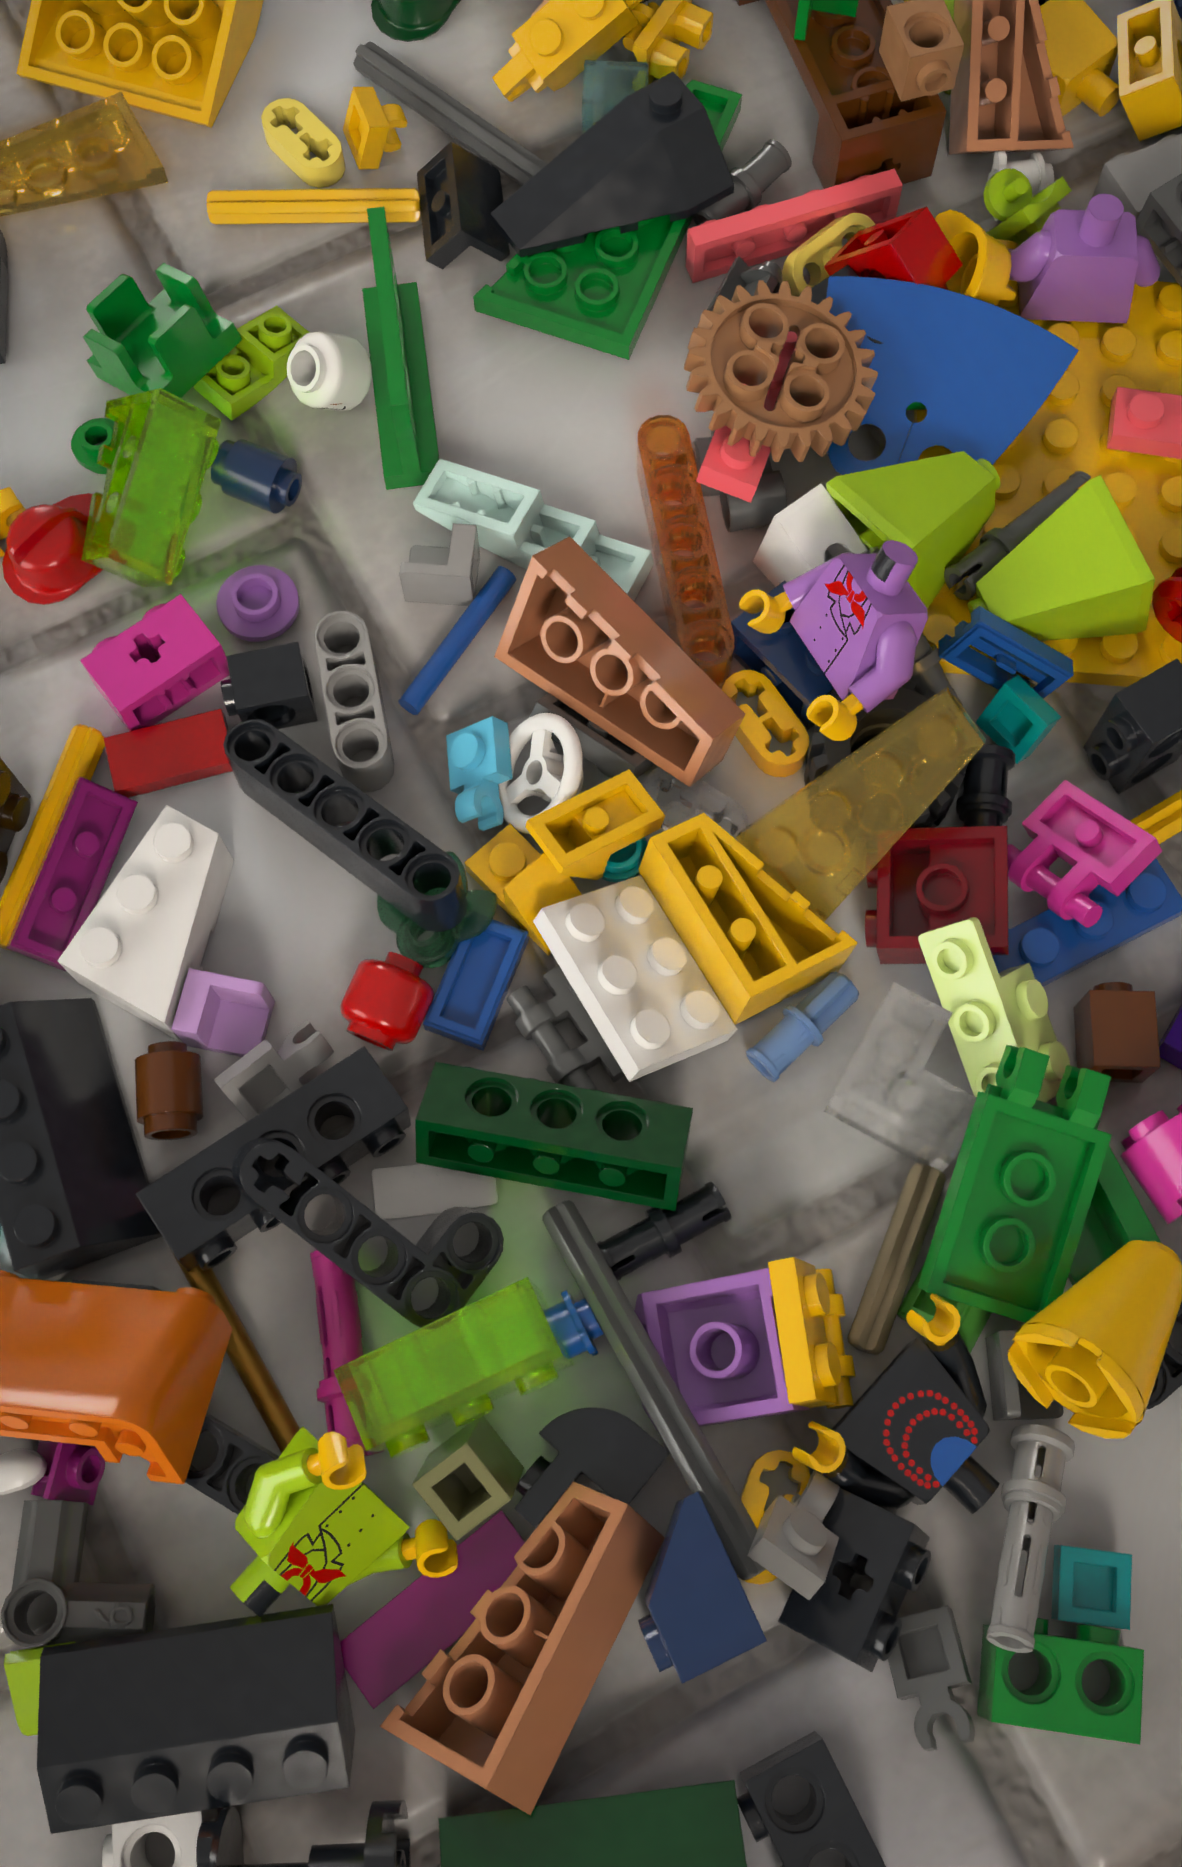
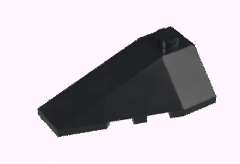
M671 72L625 97L490 214L492 223L520 257H525L584 243L588 233L619 227L620 234L638 230V222L665 215L669 216L670 222L689 218L734 193V183L705 107L674 72Z

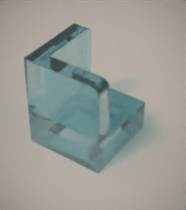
M585 60L582 94L583 133L625 97L648 85L649 65L646 62Z

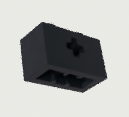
M839 1488L837 1497L822 1522L825 1528L839 1537L826 1580L810 1600L792 1589L778 1622L873 1672L877 1660L886 1661L897 1644L902 1628V1620L896 1616L907 1590L915 1592L925 1578L931 1560V1551L925 1549L930 1537L916 1524ZM854 1573L864 1576L868 1575L874 1579L873 1586L869 1592L861 1589L855 1590L850 1586V1580Z

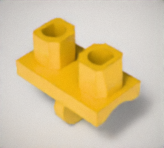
M664 0L660 6L655 2H649L648 5L639 3L631 10L639 24L628 32L622 40L624 47L629 51H633L638 61L639 69L632 77V85L641 89L651 84L655 78L660 79L671 72H674L682 80L689 65L690 49L680 46L679 43L683 42L703 50L712 35L713 13L692 4V0Z

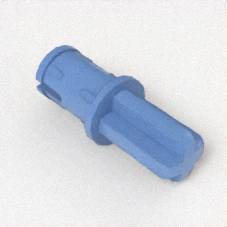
M830 973L796 1007L787 1005L783 1009L784 1018L753 1048L750 1047L746 1051L747 1058L764 1077L772 1082H776L779 1079V1075L810 1045L819 1047L823 1043L822 1034L857 1001L859 991L844 974Z

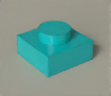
M1017 675L1003 684L975 723L997 745L1011 749L1015 753V763L1018 764L1034 752L1060 720L1061 716L1030 685Z
M1054 1545L1051 1619L1130 1630L1132 1554Z

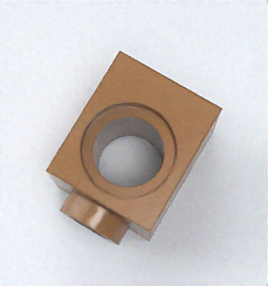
M910 0L887 6L879 53L901 102L923 96H932L954 89L964 43L944 0Z

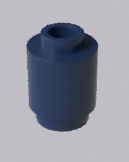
M240 439L237 442L225 440L218 447L212 461L211 480L214 484L221 486L223 493L274 514L281 512L285 506H292L299 496L302 476L300 473H297V463L291 457L245 439Z

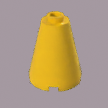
M1132 1240L1126 1243L1017 1330L1012 1339L1014 1343L1008 1350V1361L1017 1379L1033 1398L1046 1409H1048L1053 1400H1056L1062 1406L1072 1411L1074 1414L1068 1421V1424L1075 1428L1105 1439L1126 1438L1143 1420L1182 1302V1264L1180 1258L1172 1249L1160 1242Z

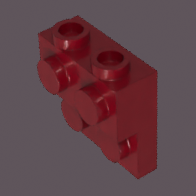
M1007 826L878 829V851H867L866 857L868 889L877 888V910H866L865 940L866 947H876L880 964H927L918 940L919 936L927 931L972 917L979 919L991 954L1009 955Z

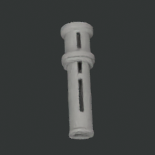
M1022 1424L1015 1427L1011 1434V1446L1016 1450L1011 1480L1003 1484L1001 1491L1004 1508L1009 1514L998 1568L999 1573L991 1624L988 1627L986 1636L991 1644L1017 1653H1029L1034 1649V1632L1042 1585L1045 1578V1565L1052 1523L1057 1522L1065 1513L1066 1497L1061 1493L1065 1462L1073 1458L1075 1450L1074 1441L1067 1434L1058 1429L1038 1424ZM1036 1465L1041 1466L1040 1477L1035 1476ZM1022 1550H1025L1028 1555L1021 1597H1017L1015 1589Z

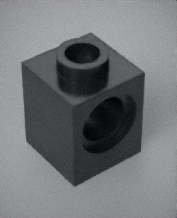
M298 641L227 656L230 679L221 681V690L229 716L239 715L241 722L251 719L263 720L277 729L318 721L309 672Z

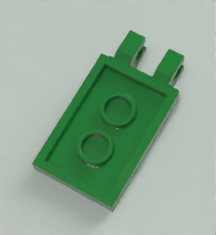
M1006 1045L995 1076L997 1086L987 1084L985 1093L978 1091L917 1287L931 1294L934 1293L947 1299L1026 1323L1064 1292L1112 1134L1097 1130L1111 1076L1087 1068L1080 1069L1067 1065L1056 1094L1057 1106L1037 1100L1050 1056L1028 1048Z

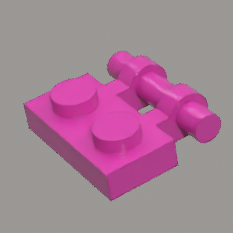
M1064 780L1022 822L1027 834L1034 840L1023 851L1012 844H1008V877L1012 883L1023 891L1031 892L1034 890L1047 899L1048 908L1062 919H1075L1084 927L1089 928L1098 922L1103 911L1100 905L1089 898V894L1098 885H1101L1118 897L1162 852V849L1156 837L1067 780ZM1058 857L1073 866L1062 879L1049 871V866Z

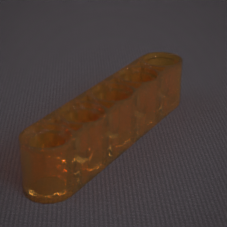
M657 415L647 419L638 431L637 477L671 639L721 689L725 680L731 675L734 634L700 483L696 482L698 471L691 439L686 425L678 418L670 415ZM666 452L668 455H658L656 453ZM667 501H678V502H681L682 504H679V505H669V504L664 503V502H667ZM678 550H688L690 552H693L694 554L689 556H680L678 554H675L674 552ZM698 600L706 606L691 608L686 606L684 602ZM699 652H710L715 654L718 659L702 661L694 655Z

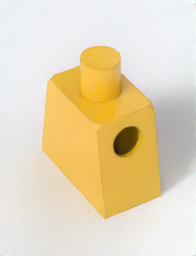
M1048 0L1040 6L1048 39L1044 42L1053 77L1057 76L1061 95H1058L1062 116L1083 102L1097 115L1102 117L1109 113L1120 99L1119 85L1109 77L1118 53L1117 38L1084 0Z

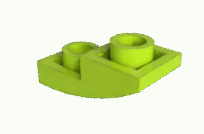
M277 305L237 328L242 341L194 385V389L231 421L261 401L287 377V361L292 349L300 338L310 333Z

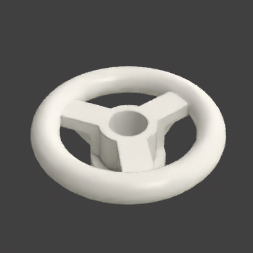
M540 713L529 717L519 724L509 736L512 778L517 759L524 746L532 738L530 758L526 761L522 774L514 781L511 779L498 784L505 822L508 825L511 824L517 831L525 834H530L525 827L527 820L536 815H525L518 809L517 805L524 798L537 796L551 802L542 811L544 812L578 795L583 785V754L579 737L573 726L566 719L553 713ZM552 733L560 740L564 755L558 754L551 739Z

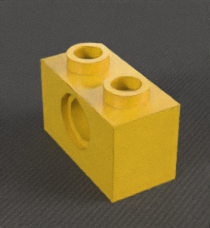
M1154 0L1117 15L1119 98L1139 142L1182 126V21L1173 0Z

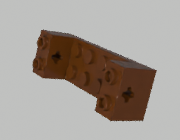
M736 0L738 6L760 1ZM765 0L819 114L812 164L823 188L853 181L863 175H873L894 168L902 184L932 176L947 111L938 94L901 102L879 53L886 8L893 5L892 1L859 0L856 17L812 10L806 39L801 41L794 39L799 0Z

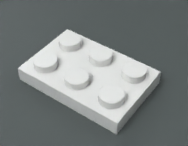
M641 875L541 908L533 920V923L629 1082L728 1041L738 1030Z

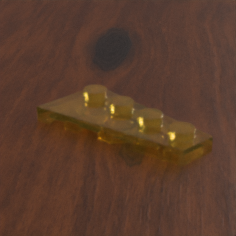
M122 92L0 141V217L168 183L161 161Z
M947 686L741 830L736 839L765 864L762 869L790 894L795 890L811 903L808 909L825 922L983 747L986 738Z

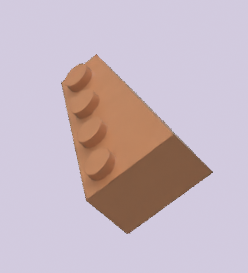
M570 536L531 557L494 657L688 787H691L722 762L745 713Z
M573 1481L514 1556L518 1565L499 1589L494 1592L488 1589L470 1611L476 1618L448 1654L442 1649L439 1650L421 1673L427 1680L405 1709L397 1704L380 1727L528 1815H531L665 1537L630 1505Z

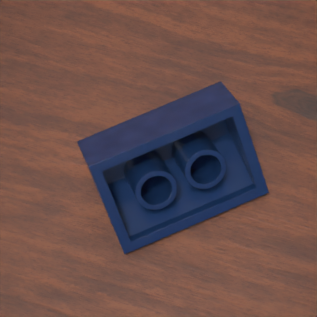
M695 1492L677 1501L644 1597L650 1614L639 1619L638 1622L659 1672L674 1666L683 1684L766 1642L767 1639L699 1492Z

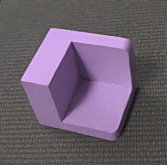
M189 968L171 1029L189 1047L243 1057L265 1040L275 1000L265 984L261 982Z

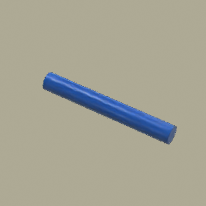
M502 566L496 568L398 700L399 704L406 711L413 715H418L516 582V577L510 570Z

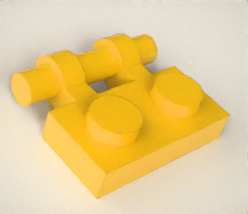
M796 1257L768 1262L789 1404L808 1408L826 1406L827 1409L853 1406L850 1379L855 1378L856 1374L853 1356L845 1354L840 1318L846 1316L843 1295L835 1293L832 1269H815L814 1265Z

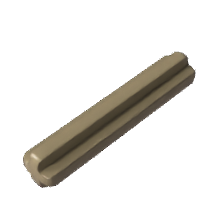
M915 1163L909 1170L847 1339L850 1345L865 1353L872 1355L880 1354L888 1340L946 1181L945 1174L934 1167Z

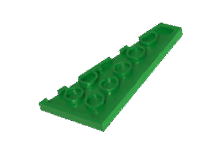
M692 79L686 86L705 107L720 149L723 151L741 111L742 94ZM668 215L639 221L638 230L620 234L619 227L588 233L584 243L525 257H520L516 254L506 264V273L493 286L490 287L485 284L473 296L475 311L629 360L693 216L670 222Z

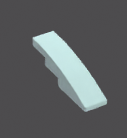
M440 458L413 502L416 511L451 531L453 523L476 525L480 547L526 570L533 555L570 536L633 601L636 599L654 565L650 550L600 535L596 520L545 505L540 490Z

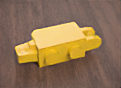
M550 0L511 34L516 41L508 50L512 59L492 79L504 97L510 102H513L531 87L536 93H539L547 86L553 91L565 87L639 24L631 10L642 0Z

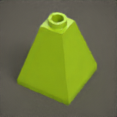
M964 451L840 475L826 483L828 493L867 549L878 547L880 550L885 541L894 540L906 544L916 553L918 562L907 581L927 609L945 584V569L962 559L994 512L995 491L1001 485L1000 477L989 461L983 458L976 461Z
M1099 475L1087 481L976 583V599L967 602L970 615L977 607L981 606L1039 641L1137 634L1147 628L1155 578L1102 476Z

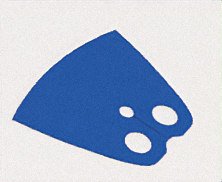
M829 276L826 298L829 296L833 298L832 307L829 312L837 316L849 311L852 316L846 329L848 331L865 330L866 335L860 348L874 350L875 356L869 366L870 369L878 372V377L871 389L875 392V396L861 425L872 424L879 427L886 439L885 449L880 456L870 461L859 460L849 450V437L853 432L851 430L843 446H839L834 442L831 443L827 451L830 462L839 474L845 475L918 460L921 453L928 447L937 445L944 446L952 453L964 451L976 461L983 458L993 465L1045 402L1079 350L1044 328L1014 313L957 292L892 279ZM867 336L875 340H878L883 344L874 343L867 338ZM920 402L925 405L927 415L924 420L912 424L906 416V409L910 404Z

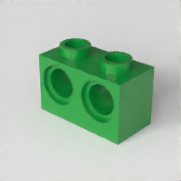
M1037 1618L1034 1632L1035 1645L1032 1653L1038 1661L1039 1674L1037 1680L1030 1688L1018 1691L1011 1683L1008 1674L1009 1662L1016 1652L1007 1651L991 1644L986 1638L990 1625L983 1624L978 1716L994 1723L1140 1745L1144 1650L1120 1645L1121 1630L1076 1624V1638L1048 1634L1049 1620ZM1099 1659L1109 1671L1110 1686L1107 1693L1101 1699L1090 1701L1082 1688V1674L1089 1663Z

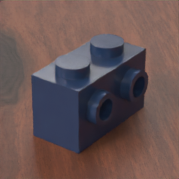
M784 580L767 594L775 597L784 592L783 584L787 582ZM794 608L786 611L782 627L772 634L760 633L747 625L749 621L760 616L763 610L755 614H749L744 611L731 621L727 651L746 670H754L764 674L773 683L804 725L806 731H808L815 725L806 716L807 709L812 701L822 695L835 697L837 692L790 623V619L795 612Z

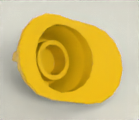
M951 209L939 213L934 219L963 264L946 282L948 290L988 302L995 306L998 305L1000 300H1014L1017 292L1008 284L1012 267L1011 254L1005 244L987 234L981 226L964 213Z

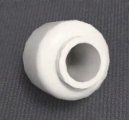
M319 331L307 333L297 341L288 357L287 376L293 393L301 403L314 409L344 411L351 410L362 403L370 388L372 367L367 350L358 340L347 335Z

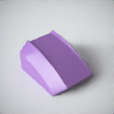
M769 1268L638 1294L634 1311L700 1427L810 1410L808 1407L789 1404ZM642 1403V1406H643L644 1411L646 1412V1414L648 1415L649 1419H650L651 1422L653 1423V1421H652L651 1417L649 1416V1414H648V1412H647L645 1406H644L643 1403Z

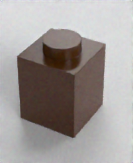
M1106 982L1095 985L1093 990H1089L1073 1009L1077 1068H1087L1111 1076L1110 1082L1142 1083L1161 1067L1155 991H1133V986L1129 983Z

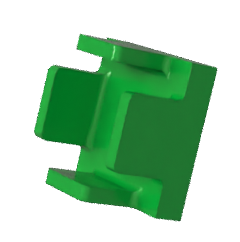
M162 263L155 270V273L164 289L149 303H147L135 280L126 274L118 276L87 305L86 310L99 332L90 329L83 336V339L93 353L86 361L99 379L165 414L241 342L242 338L233 322L214 312L200 284L193 276L166 263Z

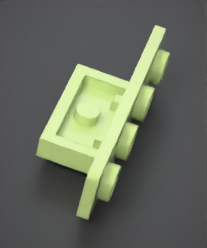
M976 917L921 934L918 940L975 1100L978 1091L985 1093L987 1084L997 1086L995 1076L1006 1045L1018 1048L1024 1047L1050 1056L1037 1100L1046 1103L1055 1097L1066 1066L1070 1065V1060L1065 1047L1057 1041L1047 1013L1048 998L1041 983L1035 979L1030 963L1012 967L998 973L983 928Z

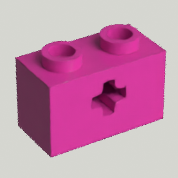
M181 594L168 603L154 606L146 612L142 620L119 635L102 640L94 647L90 654L80 660L96 688L129 731L157 724L230 675L227 657L221 644Z

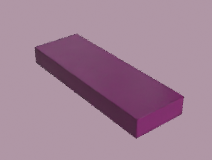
M81 776L75 781L7 944V949L66 972L58 962V959L97 905L137 806V801Z
M503 1510L498 1512L457 1546L458 1566L453 1573L439 1578L428 1577L422 1574L340 1641L344 1668L373 1709L427 1666L440 1649L445 1651L462 1637L476 1619L470 1611L488 1589L491 1592L499 1589L518 1566L514 1556L523 1546L525 1540Z

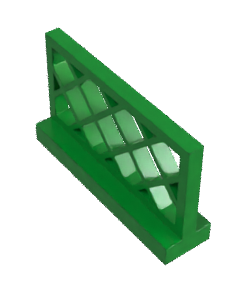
M385 207L368 208L376 287L362 288L384 481L386 490L424 485L438 462L439 450L417 282L397 283Z

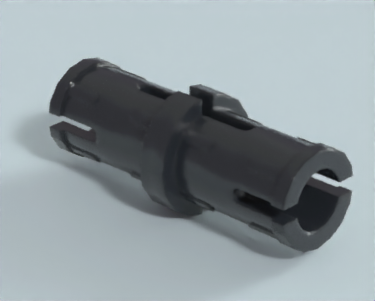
M710 1181L699 1190L678 1200L675 1211L652 1207L645 1211L647 1218L603 1242H597V1245L617 1281H619L623 1276L665 1253L668 1254L669 1258L674 1257L682 1252L680 1245L722 1222L731 1220L732 1217L727 1207L723 1208L726 1203L714 1183Z

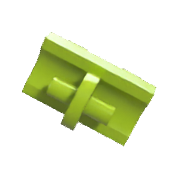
M1003 169L997 172L986 183L983 194L988 212L1002 222L986 233L995 239L1016 242L1018 246L1021 245L1034 233L1042 230L1052 212L1062 209L1058 202L1072 191L1062 176L1033 196L1031 184L1022 172L1016 169Z

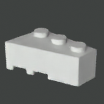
M166 805L58 959L61 966L80 985L179 1042L182 1041L171 1028L188 969L203 971L201 963L210 932L215 930L234 863L219 833Z

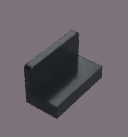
M450 142L417 172L426 261L444 269L468 247L473 246L502 262L510 255L509 243L492 223L490 214L504 202L500 172L494 166L457 144Z

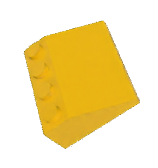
M31 0L16 74L23 78L212 128L255 38L263 0Z

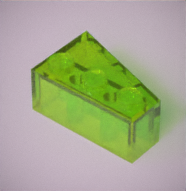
M158 388L106 402L104 416L114 421L111 447L105 444L99 447L97 464L107 468L103 495L96 492L91 497L82 561L142 587L171 586L173 579L177 577L185 561L183 545L189 525L196 519L201 509L202 496L200 489L206 470L211 467L218 453L219 443L216 437L222 421L170 392Z
M529 1277L517 1281L333 1370L366 1451L380 1452L387 1449L391 1459L406 1454L430 1441L427 1430L452 1419L456 1427L470 1423L492 1412L495 1409L492 1401L516 1390L519 1391L520 1396L534 1392L559 1378L557 1372L574 1365L554 1327L548 1312L549 1306L542 1291Z

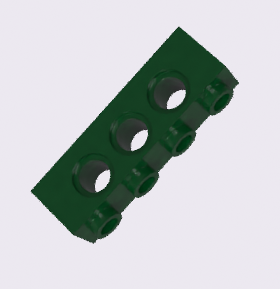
M435 1062L415 1119L416 1163L675 1211L686 1159L693 1108L612 1094L600 1090L540 1081L534 1078H523L472 1067Z

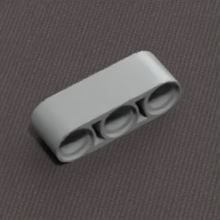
M335 611L322 618L314 632V642L332 748L342 776L361 791L374 792L388 784L394 774V758L376 658L364 620L357 614L349 611ZM346 644L356 645L352 651L347 653L334 652L340 646ZM355 696L367 698L361 705L356 707L342 706L345 701ZM372 749L377 751L376 755L368 761L355 762L351 760L361 750Z

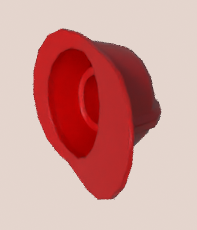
M90 493L72 495L53 505L41 504L29 507L20 513L10 525L6 539L7 547L2 562L4 579L12 592L28 603L48 605L63 601L114 563L126 550L131 536L129 518L119 504L106 496Z

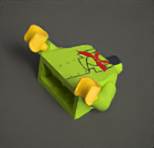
M302 1426L278 1459L265 1463L256 1470L246 1505L236 1517L235 1529L258 1556L231 1584L230 1589L259 1617H262L290 1584L316 1606L327 1605L347 1586L373 1573L409 1568L413 1559H416L418 1570L423 1575L435 1578L447 1576L453 1573L458 1566L457 1544L452 1539H448L446 1527L436 1519H427L420 1523L415 1530V1537L410 1538L406 1532L410 1527L363 1482L367 1474L363 1447L359 1444H353L347 1448L346 1438L340 1433L332 1431L325 1433L318 1440Z

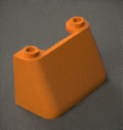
M0 1270V1436L95 1446L104 1460L112 1463H120L123 1454L140 1456L150 1462L147 1472L150 1481L185 1484L232 1333V1327L224 1312L215 1304L214 1297L197 1288L183 1287L177 1289L176 1292L27 1279Z

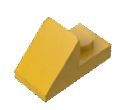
M628 769L528 819L525 827L561 875L598 880L603 877L611 854L659 830L666 815L631 770Z
M509 824L464 862L465 869L524 931L529 933V937L549 956L551 951L533 923V920L541 908L582 894L570 876L561 875L545 853L540 854Z

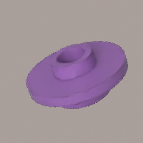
M253 565L236 571L225 580L218 592L216 607L223 626L232 635L245 641L263 642L282 635L292 626L299 612L300 599L294 582L286 573L271 566Z

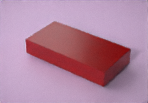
M222 709L103 738L114 792L129 798L231 772L232 768L223 746L225 736L229 730Z

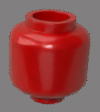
M388 952L385 961L378 959H365L361 961L340 1006L342 1016L350 1022L346 1031L363 1041L388 1051H393L396 1043L408 1044L412 1042L417 1036L434 996L433 988L419 977L423 966L410 958L394 952Z

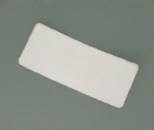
M424 1164L377 1168L372 1171L375 1214L383 1220L438 1214L453 1207L472 1209L494 1205L498 1202L497 1184L494 1177Z

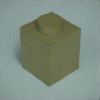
M481 1414L429 1453L412 1486L457 1541L512 1500L524 1467Z

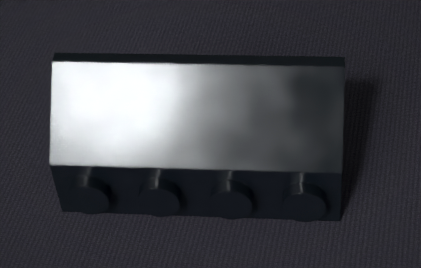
M92 998L15 1001L0 1005V1222L13 1270L31 1279L46 1280L162 1237L136 1193L150 1184L95 1001Z
M333 1604L263 1614L262 1617L256 1615L43 1648L40 1656L37 1772L51 1834L350 1788L355 1726Z

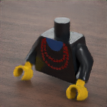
M932 1293L930 1299L935 1303L936 1313L930 1322L927 1323L924 1317L912 1309L906 1316L910 1327L926 1338V1344L918 1337L909 1342L832 1429L814 1421L809 1422L807 1426L818 1434V1446L812 1454L794 1446L792 1456L795 1460L819 1471L826 1478L839 1485L840 1488L875 1505L894 1509L902 1508L910 1502L916 1505H924L931 1501L940 1489L944 1487L971 1514H974L989 1500L1000 1484L970 1456L990 1432L988 1424L983 1419L987 1403L973 1358L958 1331L961 1318L959 1312L951 1303Z

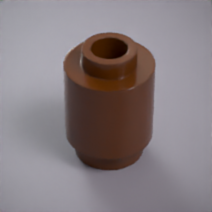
M166 1041L151 1044L147 1047V1054L135 1059L137 1122L144 1125V1137L151 1140H178L195 1136L198 1133L197 1121L204 1117L201 1056L187 1051V1044L183 1042Z

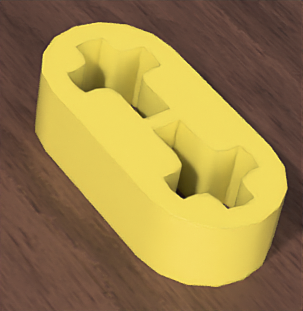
M283 98L269 103L264 108L261 119L268 146L303 182L309 186L323 188L336 184L343 177L345 162L341 142L303 103L295 99ZM297 127L298 133L295 134L291 129ZM313 152L317 157L310 159L309 153Z

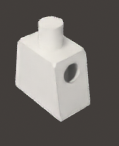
M820 483L773 517L753 562L767 579L777 587L784 580L789 582L842 553L860 554L868 549L828 491Z

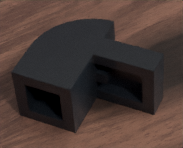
M596 1407L569 1411L552 1420L539 1432L540 1436L555 1448L559 1454L551 1463L541 1455L527 1470L516 1487V1490L523 1498L514 1509L537 1528L572 1482H576L582 1473L608 1496L629 1505L670 1452L638 1424L623 1414Z

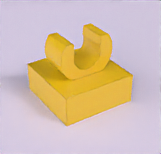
M353 87L343 126L344 135L359 170L379 169L383 151L393 152L399 150L402 144L395 128H405L408 123L400 105L386 104L381 106L374 87Z

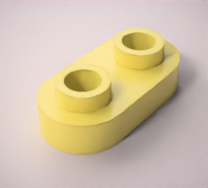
M851 213L836 218L793 250L786 258L782 270L783 281H788L791 295L799 297L806 286L812 288L828 278L829 274L824 266L842 248L843 237L849 241L858 231L876 225L874 221L862 213ZM804 267L809 271L810 274L809 284H806L804 280Z

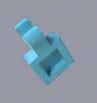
M491 716L446 735L450 791L458 794L455 800L456 817L461 823L478 818V827L482 831L503 823L504 811L500 801L498 784L513 779L508 723Z

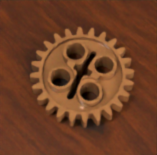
M760 280L753 296L744 287L738 285L731 301L719 295L713 311L704 309L697 328L694 327L687 347L689 351L685 360L684 370L691 372L686 385L687 391L699 393L694 409L696 412L713 410L714 413L708 427L711 431L724 426L731 429L728 445L733 446L743 437L750 440V456L755 457L762 445L770 447L774 462L780 461L785 449H791L797 461L803 462L810 446L821 457L826 456L832 442L843 446L851 430L857 431L874 399L875 392L871 389L878 377V372L869 368L875 356L874 350L860 348L866 335L865 330L848 331L846 327L852 314L849 311L837 316L831 314L829 311L832 307L833 298L830 296L818 305L811 302L812 289L809 286H806L800 296L797 297L791 295L788 281H782L778 293L771 294L764 280ZM792 331L797 334V341L785 371L783 384L776 398L773 411H768L764 408V402L777 369L779 356L784 347L788 332Z

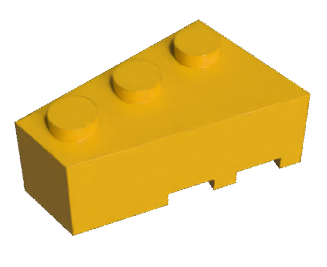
M702 813L650 837L638 870L736 1025L824 980L830 973L839 972L858 942L844 930L839 934L808 909L811 903L796 890L790 894L762 870L765 864L708 815Z

